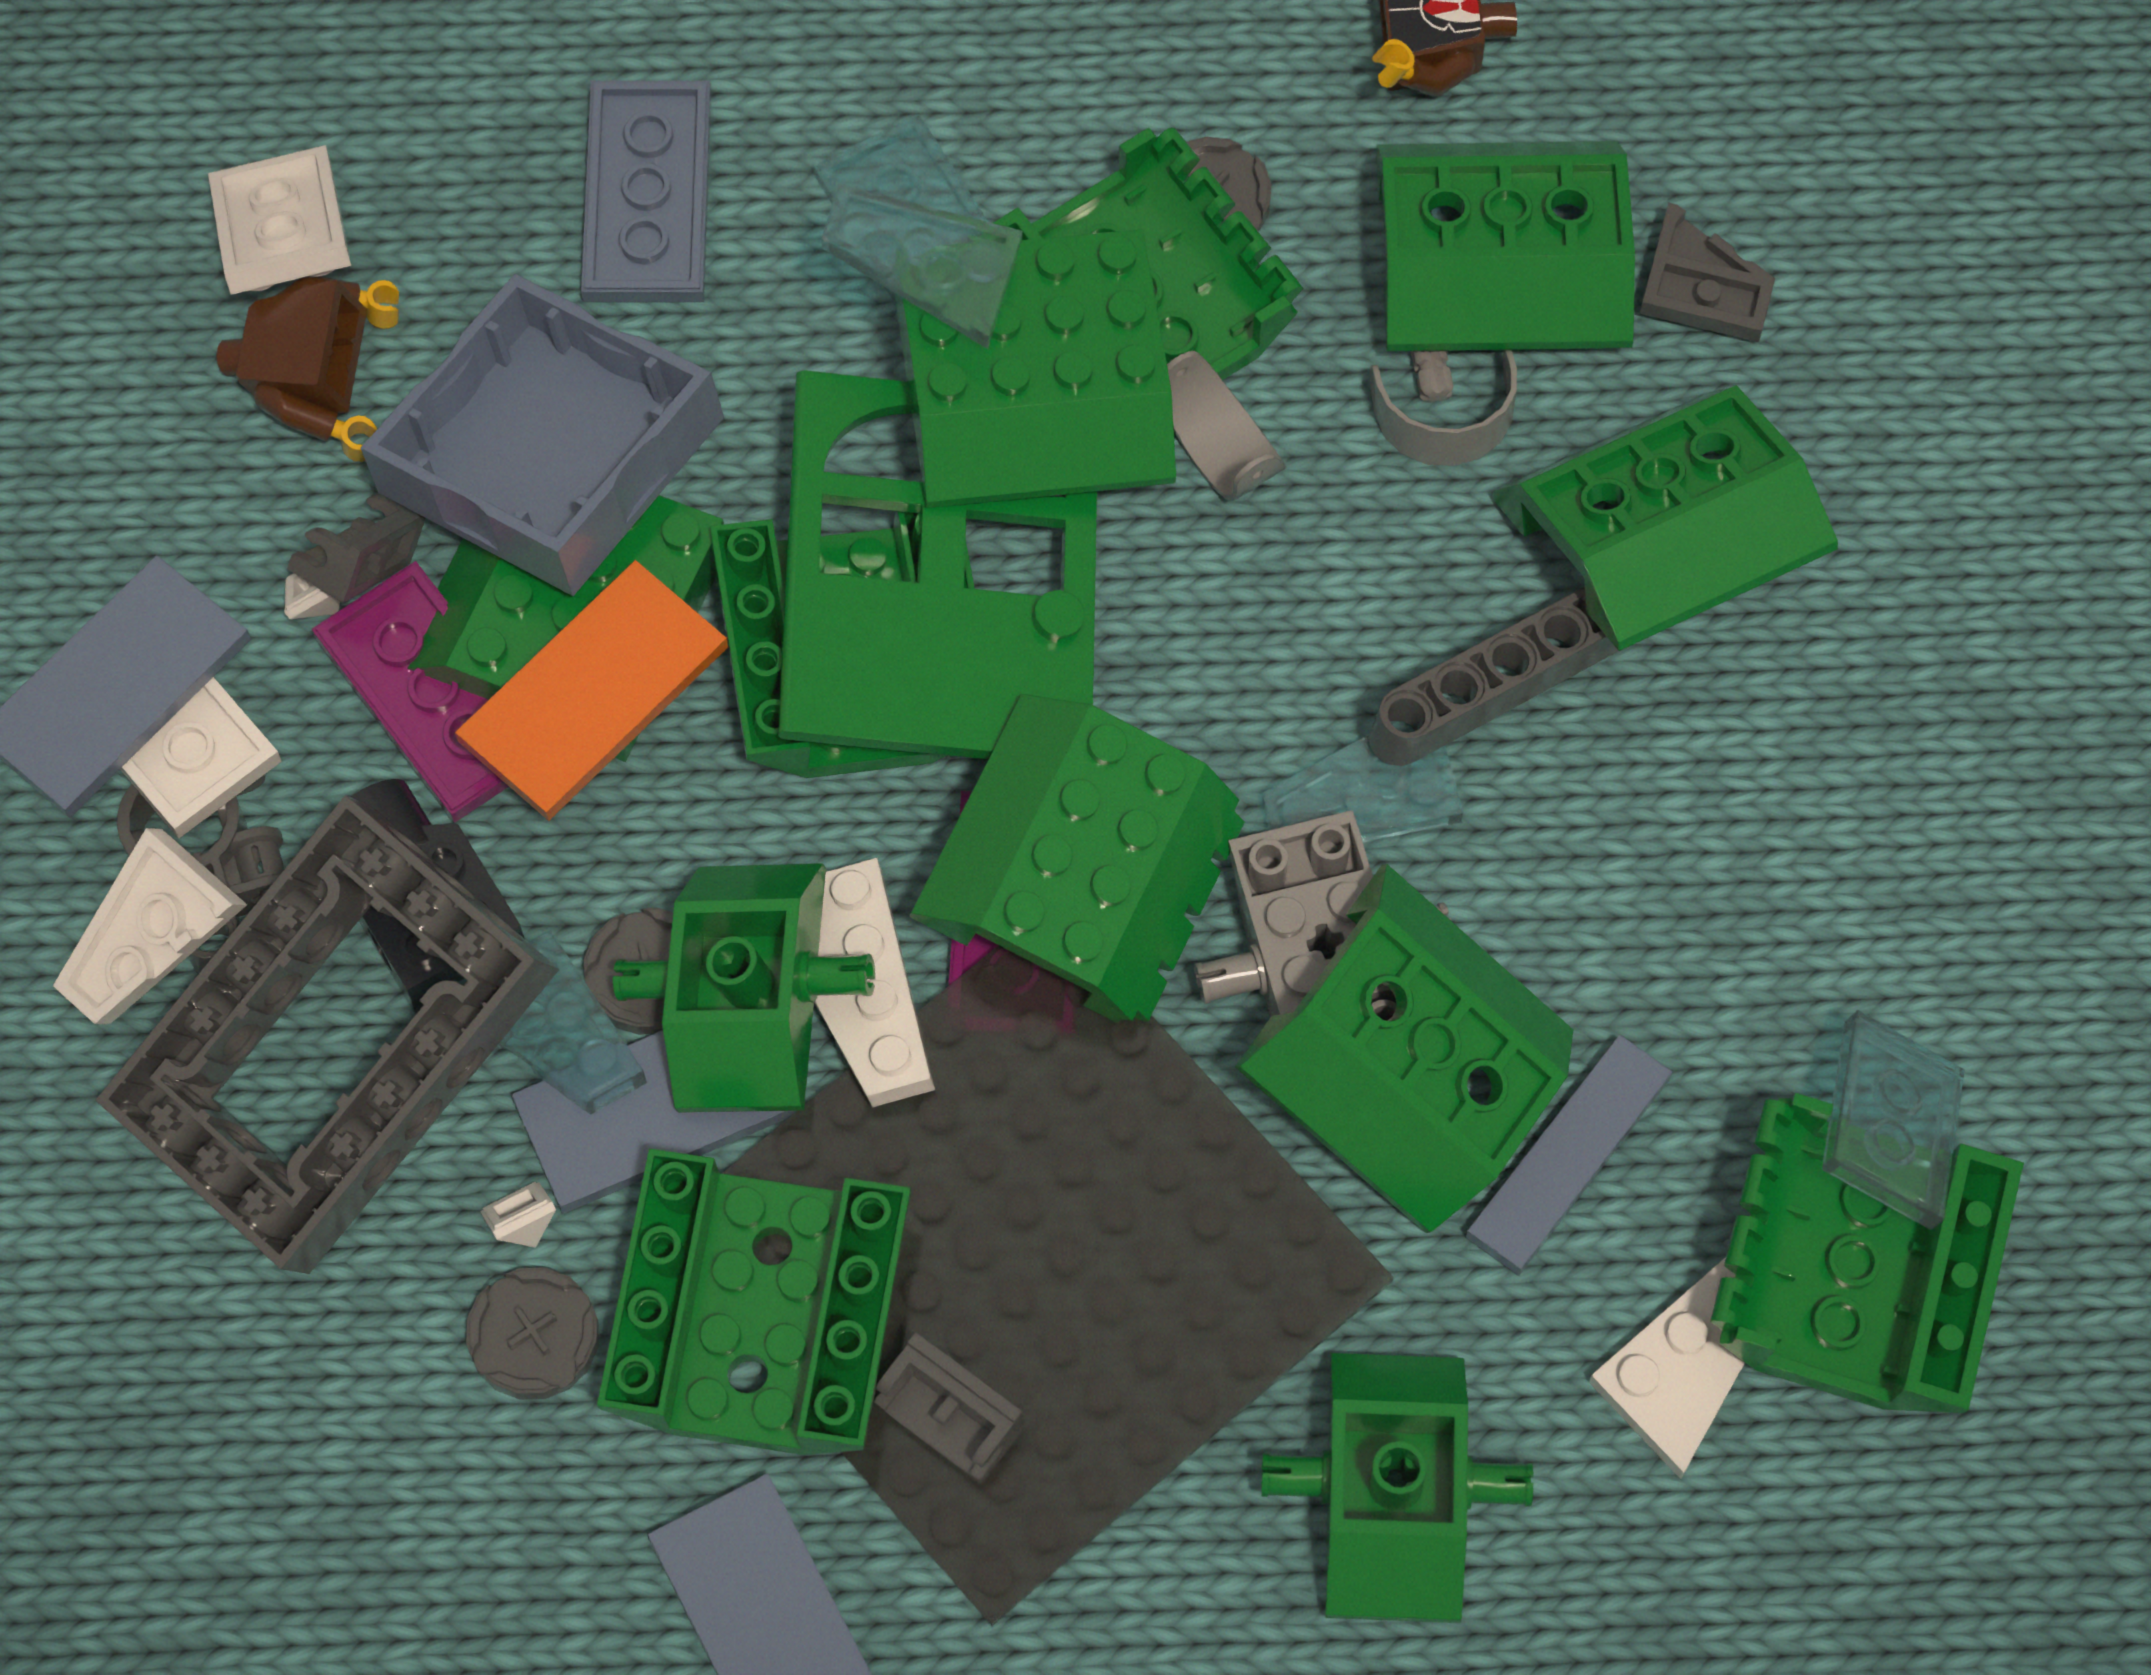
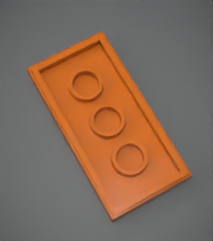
M635 560L455 732L457 741L544 818L550 821L728 648L727 638Z

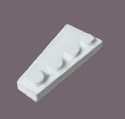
M877 858L828 871L825 875L818 956L871 954L875 964L876 975L873 980L867 979V983H873L875 988L871 996H818L814 1004L830 1029L839 1049L872 1107L933 1091L935 1087L879 861Z

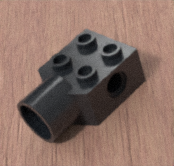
M388 779L377 782L351 796L374 807L524 938L521 925L458 824L432 825L407 783L401 779ZM371 905L359 920L415 1015L424 1005L420 999L436 983L455 981L465 984L467 981L445 960L427 954L416 944L421 939L398 919L379 912Z

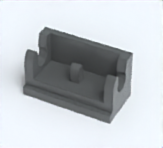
M374 494L367 498L366 502L373 509L380 510L386 516L385 518L375 523L374 521L358 517L353 520L350 528L337 535L325 528H312L305 533V537L311 543L318 544V546L305 553L297 551L292 554L287 569L344 603L410 565L426 519L425 517L382 494Z
M915 1332L907 1342L908 1345L877 1384L876 1390L880 1394L875 1399L874 1405L981 1485L1025 1429L1023 1412Z

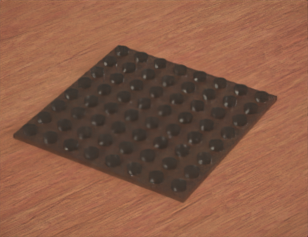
M1000 945L917 1012L935 1090L872 1107L851 1068H849L806 1103L804 1111L795 1112L721 1173L835 1191H843L845 1178L911 1187V1197L876 1386L916 1332L1022 1410L1025 1429L980 1485L875 1407L874 1401L880 1394L875 1387L864 1450L843 1451L840 1453L991 1627L1394 1281V1277L1153 1016H1151L1148 1022L1134 1018L1133 1021L1120 1020L1116 1023L1083 1006L1090 991ZM779 1234L766 1236L757 1244L755 1257L766 1265L780 1264L790 1255L792 1243L785 1236Z

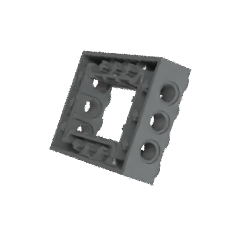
M345 795L95 1101L282 1270L310 1274L560 969L374 807ZM372 905L379 912L398 919L421 939L416 944L425 953L445 960L467 981L465 984L455 981H442L433 985L420 999L424 1004L423 1007L393 1043L385 1042L378 1050L382 1057L350 1095L345 1093L341 1095L335 1103L340 1108L309 1146L300 1145L292 1155L287 1166L213 1098Z

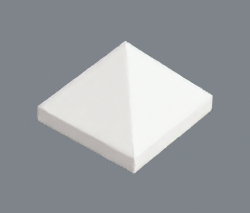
M295 573L286 577L284 613L289 619L333 615L339 611L340 601Z
M533 1182L482 1208L483 1210L480 1212L497 1240L536 1248L556 1208L541 1184Z

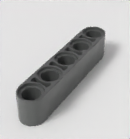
M1585 587L1391 690L1384 696L1370 731V746L1373 753L1381 761L1390 765L1404 766L1414 763L1618 652L1617 648L1587 613ZM1546 638H1557L1563 641L1568 648L1553 646ZM1495 666H1507L1513 669L1517 676L1502 674ZM1454 693L1459 695L1466 701V704L1452 703L1443 694ZM1403 721L1409 724L1414 729V732L1399 731L1390 722Z

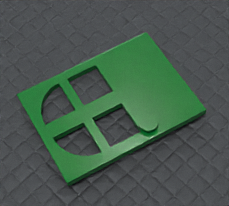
M798 371L795 382L778 736L786 740L989 759L1021 694L1093 705L1097 491L1064 494L1062 497L1044 496L926 508L922 477L921 482L824 472L825 461L830 451L852 429L873 419L897 414H912L907 381L835 373ZM822 503L920 513L917 583L819 573ZM966 518L1062 528L1061 590L1049 591L1040 596L964 588Z

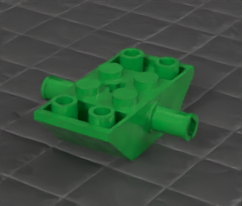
M823 863L698 867L674 901L669 960L627 961L626 959H618L616 961L614 971L616 973H623V976H613V989L618 1001L664 999L662 1027L674 1107L678 1113L804 1111L814 1002L818 996H871L873 994L875 985L867 983V979L873 980L876 975L875 964L871 954L818 956L826 867Z
M1331 1353L1329 1450H1323V1457L1269 1455V1453H1262L1261 1497H1268V1495L1321 1497V1503L1327 1504L1325 1618L1461 1623L1467 1543V1510L1471 1509L1472 1503L1513 1504L1531 1507L1534 1484L1531 1483V1478H1533L1534 1472L1533 1463H1473L1472 1456H1468V1396L1464 1358ZM1398 1469L1402 1470L1403 1481L1409 1483H1406L1405 1487H1394L1385 1480H1387L1389 1470Z

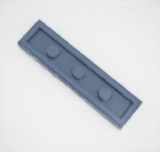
M1619 1035L1468 1229L1466 1238L1520 1276L1669 1082L1673 1071Z

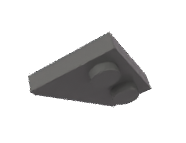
M1668 203L1640 314L1759 342L1775 278L1753 261H1746L1740 258L1735 252L1734 247L1716 233L1709 238L1685 220L1686 211L1677 204Z

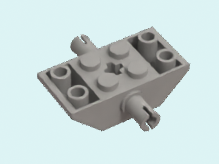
M1353 810L1228 841L1249 952L1194 964L1198 988L1202 987L1200 996L1204 1004L1259 990L1260 994L1264 995L1270 1018L1274 1015L1294 1012L1331 961V959L1324 960L1321 951L1335 955L1355 928L1356 924L1345 914L1373 877ZM1444 902L1438 903L1435 906L1445 916L1449 915L1448 908ZM1383 984L1378 985L1372 994V1007L1379 1018L1388 1021L1396 1010V998L1389 987Z

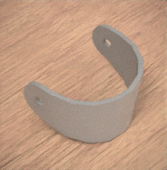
M1504 350L1503 373L1507 398L1502 407L1485 421L1460 429L1433 428L1407 417L1392 404L1383 386L1378 365H1371L1370 388L1374 415L1383 436L1402 455L1427 465L1455 466L1480 459L1502 442L1513 420L1517 393V367L1512 350Z
M1188 351L1167 364L1172 390L1174 432L1196 468L1221 496L1227 500L1235 501L1287 468L1249 413L1201 354L1196 351Z

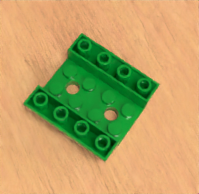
M1618 141L1377 144L1378 199L1383 201L1386 256L1384 312L1387 351L1632 348L1634 337L1635 247L1627 154ZM1570 204L1580 208L1584 215L1578 219L1566 220L1557 216L1553 209L1559 205ZM1439 206H1449L1458 210L1461 213V217L1454 221L1445 222L1434 218L1430 211Z
M1737 385L1706 393L1493 491L1494 501L1524 537L1543 528L1584 577L1587 613L1618 651L1838 549V539L1803 458ZM1713 451L1717 454L1728 456L1721 459H1708L1702 455ZM1601 501L1612 505H1619L1609 510H1600L1593 507L1594 504Z
M896 511L894 526L890 529L821 536L819 573L917 583L920 513ZM773 519L710 526V538L746 760L804 778L931 764L948 756L780 738L778 731L788 540L776 541ZM965 540L964 588L975 589Z
M1383 864L1345 914L1356 926L1294 1012L1271 1016L1235 1068L1425 1233H1431L1492 1183L1501 1173L1568 1077L1574 1029L1388 864ZM1380 984L1389 987L1396 998V1010L1388 1021L1382 1020L1375 1014L1371 1003L1372 994ZM1475 1068L1483 1070L1491 1082L1490 1096L1482 1105L1476 1103L1470 1097L1467 1089L1468 1078Z
M649 1148L597 1402L598 1409L671 1435L800 1455L864 1450L911 1197V1187L845 1178L843 1191L828 1190L721 1174L714 1158ZM773 1234L785 1236L792 1243L791 1253L785 1261L777 1265H766L755 1257L756 1246L764 1237ZM746 1361L758 1362L768 1371L765 1384L753 1393L738 1392L730 1384L733 1370L739 1364Z

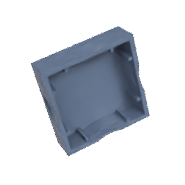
M514 274L463 331L445 361L431 375L410 391L361 447V451L378 493L574 596L724 419V415L710 371L640 336H633L610 328L596 320L583 307Z

